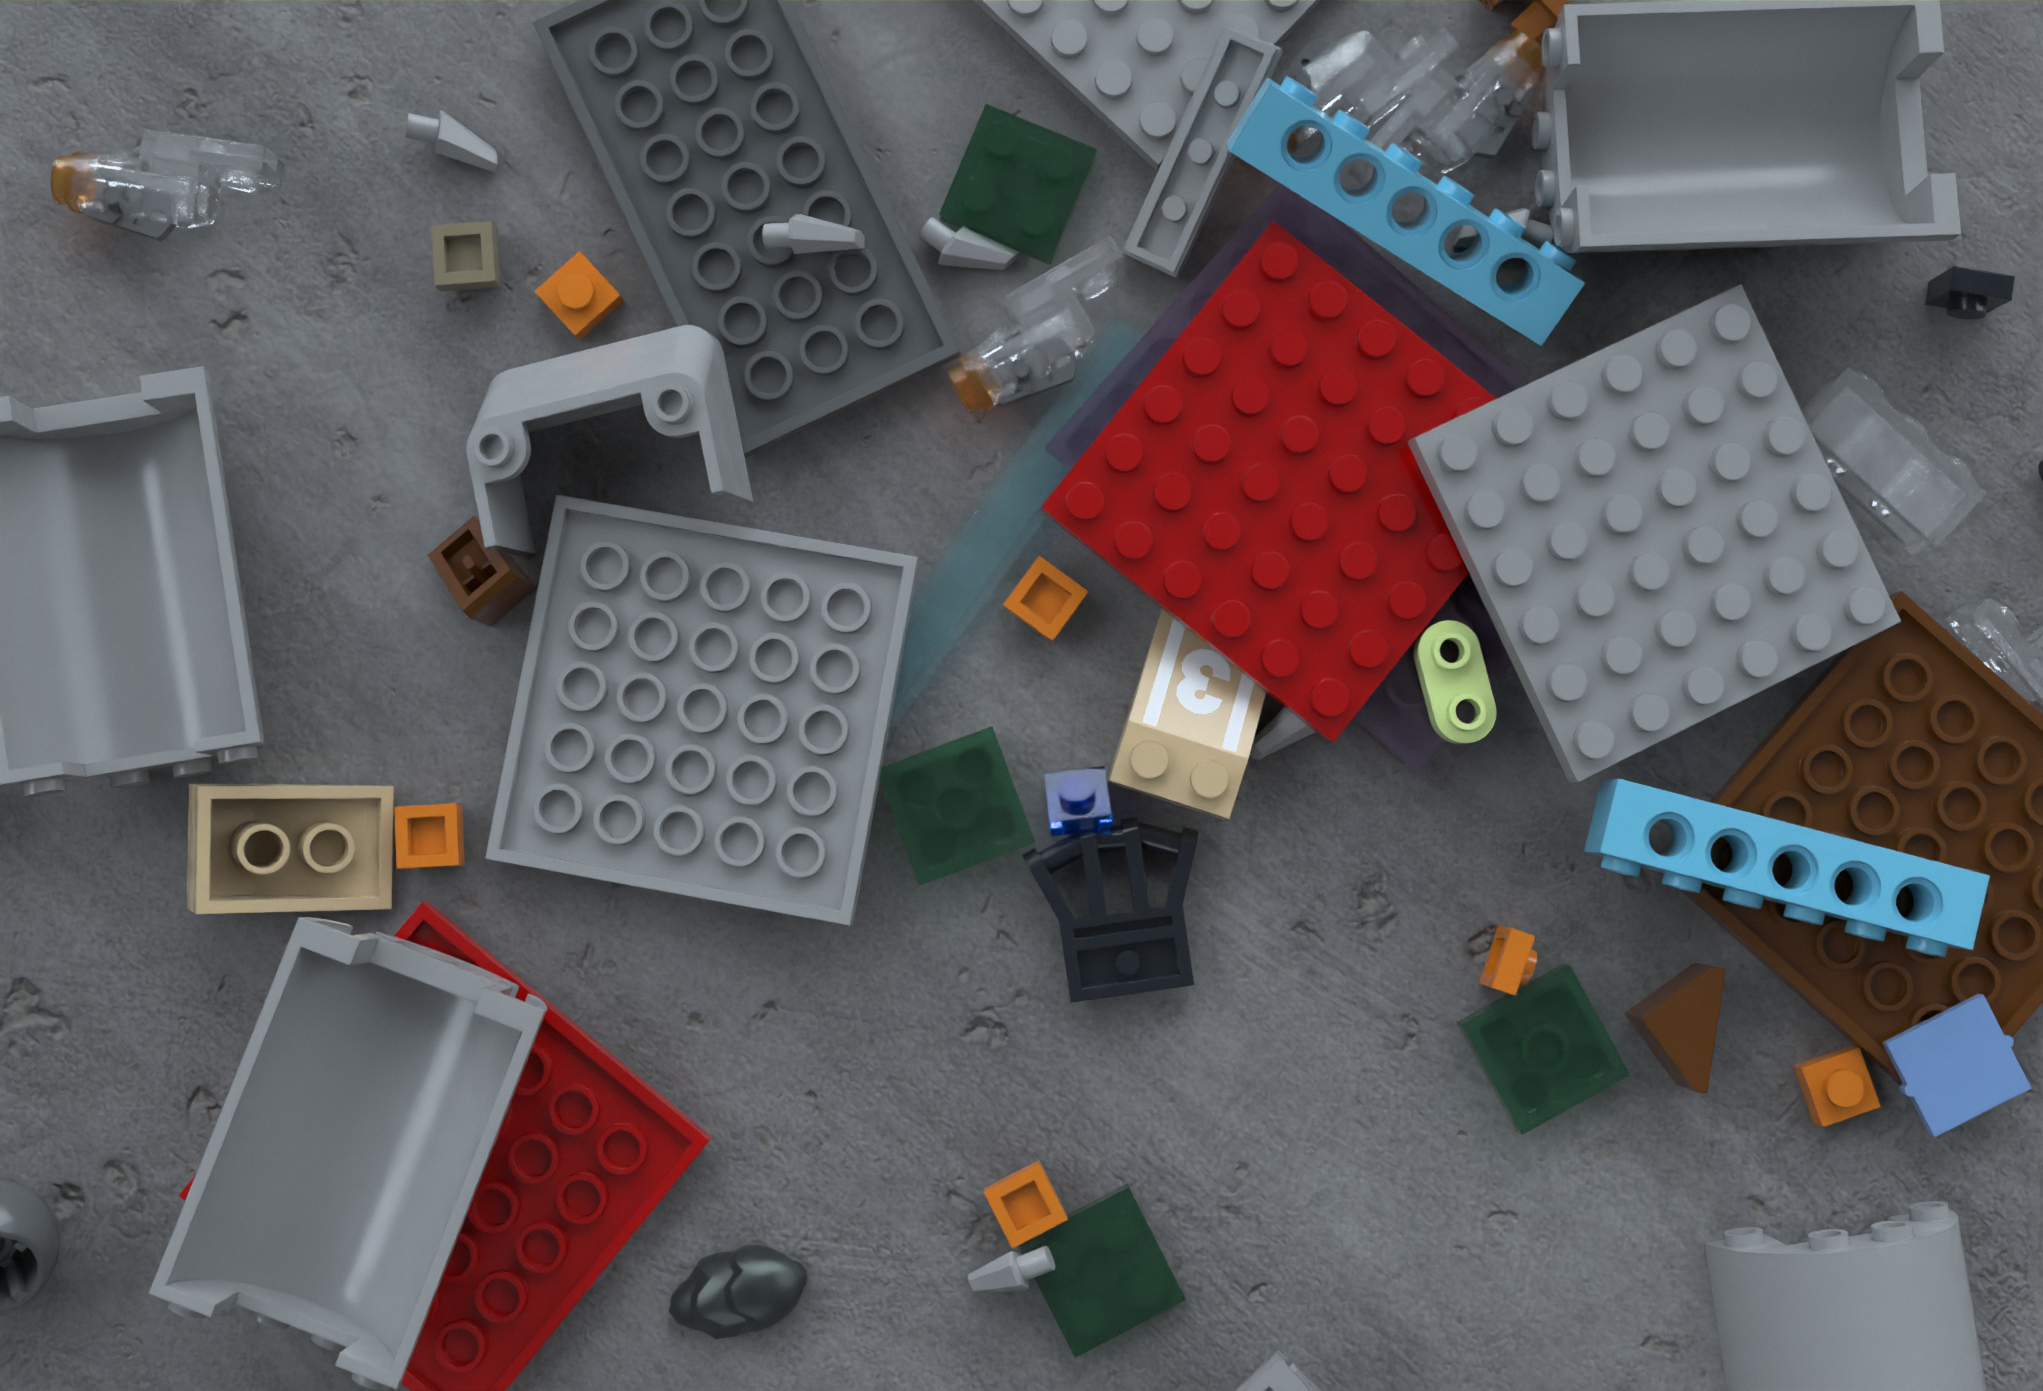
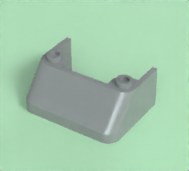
M683 325L509 369L498 374L488 387L466 447L484 547L523 557L536 554L520 474L526 468L531 455L529 432L642 404L647 421L657 432L672 438L700 435L711 494L741 505L753 503L725 357L719 341L700 327Z

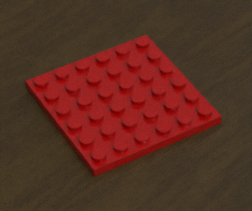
M1273 220L1040 507V511L1327 742L1333 743L1469 573L1407 442L1497 398Z
M429 901L421 902L394 937L431 948L492 972L519 985L515 996L516 999L525 1002L527 995L531 994L540 998L547 1005L546 1014L402 1380V1384L410 1391H506L713 1137ZM195 1176L178 1195L184 1201H186Z

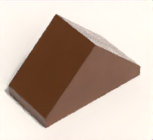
M475 516L428 554L460 609L470 619L490 627L537 588L508 553L484 547L480 521Z
M1698 963L1690 965L1625 1012V1015L1676 1085L1707 1094L1726 968Z

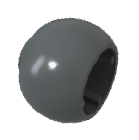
M0 1178V1316L23 1307L43 1289L58 1262L61 1237L56 1217L46 1200L27 1185L5 1178Z

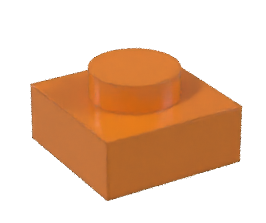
M580 251L534 291L579 341L624 302L621 295Z
M1039 555L1003 603V608L1052 643L1086 598L1089 591Z
M451 803L394 807L397 869L465 865L463 804Z
M1498 925L1479 984L1516 996L1519 984L1523 986L1528 984L1536 966L1537 951L1531 949L1535 936L1511 927Z
M1847 1046L1793 1065L1815 1125L1825 1127L1881 1107L1859 1047Z
M1040 1160L984 1188V1194L1012 1249L1068 1220V1216Z

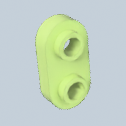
M1446 620L1435 623L1420 633L1413 651L1431 725L1435 732L1448 742L1455 744L1476 742L1484 738L1491 731L1497 713L1478 638L1468 626L1458 621ZM1445 640H1450L1458 646L1459 656L1454 663L1445 661L1440 655V646ZM1462 700L1470 702L1475 709L1474 719L1469 724L1461 722L1456 715V707Z

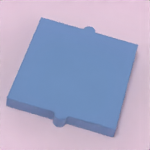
M1977 994L1882 1042L1902 1081L1899 1087L1900 1093L1910 1097L1929 1136L1937 1137L2031 1089L2011 1049L2014 1039L2002 1032L1987 1000L1982 994Z

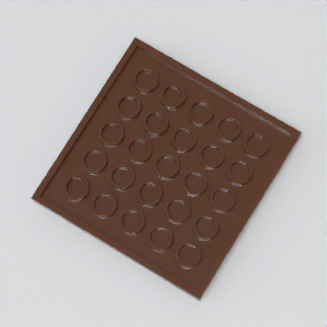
M1902 591L1890 595V599L1901 622L1841 651L1709 802L1990 875L1973 950L1948 947L1946 957H1938L1907 949L1908 937L1886 931L1884 941H1877L1846 933L1844 931L1847 921L1825 915L1823 925H1816L1785 917L1783 915L1786 905L1763 899L1761 909L1730 903L1722 900L1725 889L1702 883L1700 893L1681 890L1850 1042L1859 1047L1868 1058L1899 1085L1902 1084V1081L1882 1042L1977 994L1984 995L2002 1032L2013 1037L2043 1003V715ZM1719 837L1713 843L1710 852L1713 864L1720 871L1729 865L1732 858L1731 846L1723 837ZM1781 853L1773 863L1772 873L1776 882L1780 886H1784L1790 880L1793 869L1790 859ZM1842 870L1834 882L1835 893L1842 902L1849 898L1853 890L1852 878L1846 870ZM1906 886L1899 891L1896 898V906L1902 917H1906L1911 912L1914 902L1913 895Z

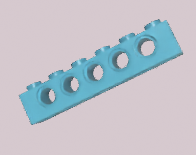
M1286 76L1281 85L1268 77L1266 78L1228 139L1227 146L1229 152L1542 346L1585 284L1571 270L1577 262L1574 257L1547 240L1541 249L1536 248L1521 238L1526 227L1496 208L1489 217L1469 205L1475 195L1450 178L1443 176L1437 185L1419 174L1417 171L1423 162L1398 145L1391 143L1386 152L1365 139L1371 129L1339 109L1332 119L1313 107L1312 105L1318 96L1292 78ZM1313 126L1321 132V142L1318 149L1306 157H1297L1287 150V141L1290 134L1298 127ZM1355 159H1364L1371 162L1373 174L1370 181L1364 187L1348 189L1340 184V174L1347 163ZM1408 192H1416L1423 195L1424 207L1418 217L1407 222L1398 221L1393 218V205L1401 195ZM1460 225L1474 227L1475 238L1472 245L1466 251L1450 253L1445 250V238L1453 228ZM1510 258H1522L1525 260L1524 274L1517 282L1510 285H1501L1496 282L1497 270L1504 261Z
M1619 778L1601 780L1584 849L1586 853L1603 857L1600 868L1608 871L1639 877L1641 867L1664 873L1661 884L1669 887L1700 893L1702 883L1725 889L1722 900L1730 903L1761 909L1763 899L1786 905L1783 915L1785 917L1816 925H1823L1825 915L1847 921L1844 931L1846 933L1877 941H1884L1886 931L1908 937L1907 949L1944 958L1946 957L1948 947L1973 950L1990 875ZM1659 820L1668 826L1672 836L1670 847L1661 855L1657 854L1649 843L1650 829ZM1719 837L1726 839L1732 849L1731 861L1721 871L1715 867L1710 855L1711 847ZM1781 853L1790 859L1793 869L1790 880L1784 886H1780L1776 882L1772 873L1773 863ZM1842 870H1846L1853 881L1852 893L1844 902L1837 897L1834 890L1835 879ZM1904 886L1911 891L1914 900L1913 908L1906 917L1901 916L1896 906L1897 895Z

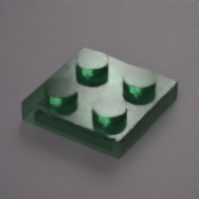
M985 104L940 210V220L958 228L965 226L1019 253L1051 265L1096 159L1097 149Z
M992 726L881 767L879 779L919 886L1035 843Z
M1563 963L1530 981L1526 986H1521L1518 988L1516 996L1507 994L1456 1022L1515 1131L1521 1135L1631 1075L1569 964Z
M1128 1183L1067 1215V1221L1019 1245L1022 1254L1047 1246L1053 1256L1055 1270L1035 1277V1280L1075 1358L1186 1300Z

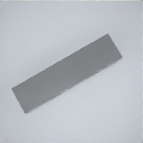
M1225 23L1121 253L1174 278H1180L1236 156L1229 152L1227 141L1266 78L1271 79L1283 53L1281 47Z

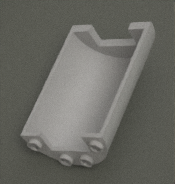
M1683 0L1564 4L1555 28H1546L1543 33L1541 53L1543 65L1546 67L1542 112L1534 113L1531 125L1533 148L1542 149V170H1539L1536 176L1535 199L1538 207H1547L1555 244L1567 253L1949 241L1961 235L1956 173L1930 174L1928 176L1919 77L1944 53L1940 0Z
M204 366L139 376L141 392L34 409L11 396L0 397V785H22L24 797L64 792L65 782L102 778L110 779L111 788L138 786L150 783L149 772L172 768L174 778L204 775L213 772L212 761L218 760L220 765L259 759L257 749L265 745L208 370Z
M298 917L148 1294L169 1301L167 1308L170 1311L190 1319H205L206 1316L211 1318L232 1304L252 1310L251 1317L258 1323L279 1329L288 1328L289 1325L311 1333V1341L316 1345L340 1352L335 1366L352 1372L351 1378L357 1384L378 1391H386L390 1387L397 1390L402 1383L546 1014L547 1005L540 998L531 994L527 995L525 1002L516 999L515 996L519 985L478 966L431 948L377 931L376 934L350 935L353 926L320 918Z
M1927 1201L1910 1204L1908 1206L1909 1214L1889 1216L1887 1221L1872 1224V1233L1849 1236L1846 1230H1819L1808 1234L1809 1242L1786 1245L1767 1234H1763V1229L1740 1227L1724 1231L1725 1240L1704 1242L1727 1391H1986L1958 1215L1949 1209L1946 1202Z

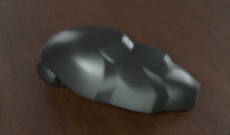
M746 1245L732 1252L714 1253L701 1258L689 1278L675 1290L671 1296L669 1313L679 1325L703 1331L714 1339L736 1337L748 1331H762L778 1324L797 1306L803 1289L807 1284V1271L799 1261L790 1259L785 1254L772 1248L760 1245Z

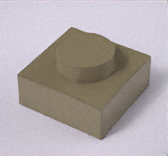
M492 221L431 225L434 286L438 290L455 291L501 287L498 230Z

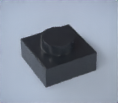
M1953 266L1928 282L1925 305L1947 308V315L1954 318L1981 319L1990 311L2012 300L2015 276Z

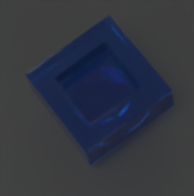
M1104 766L1043 773L1051 837L1113 830L1112 811Z

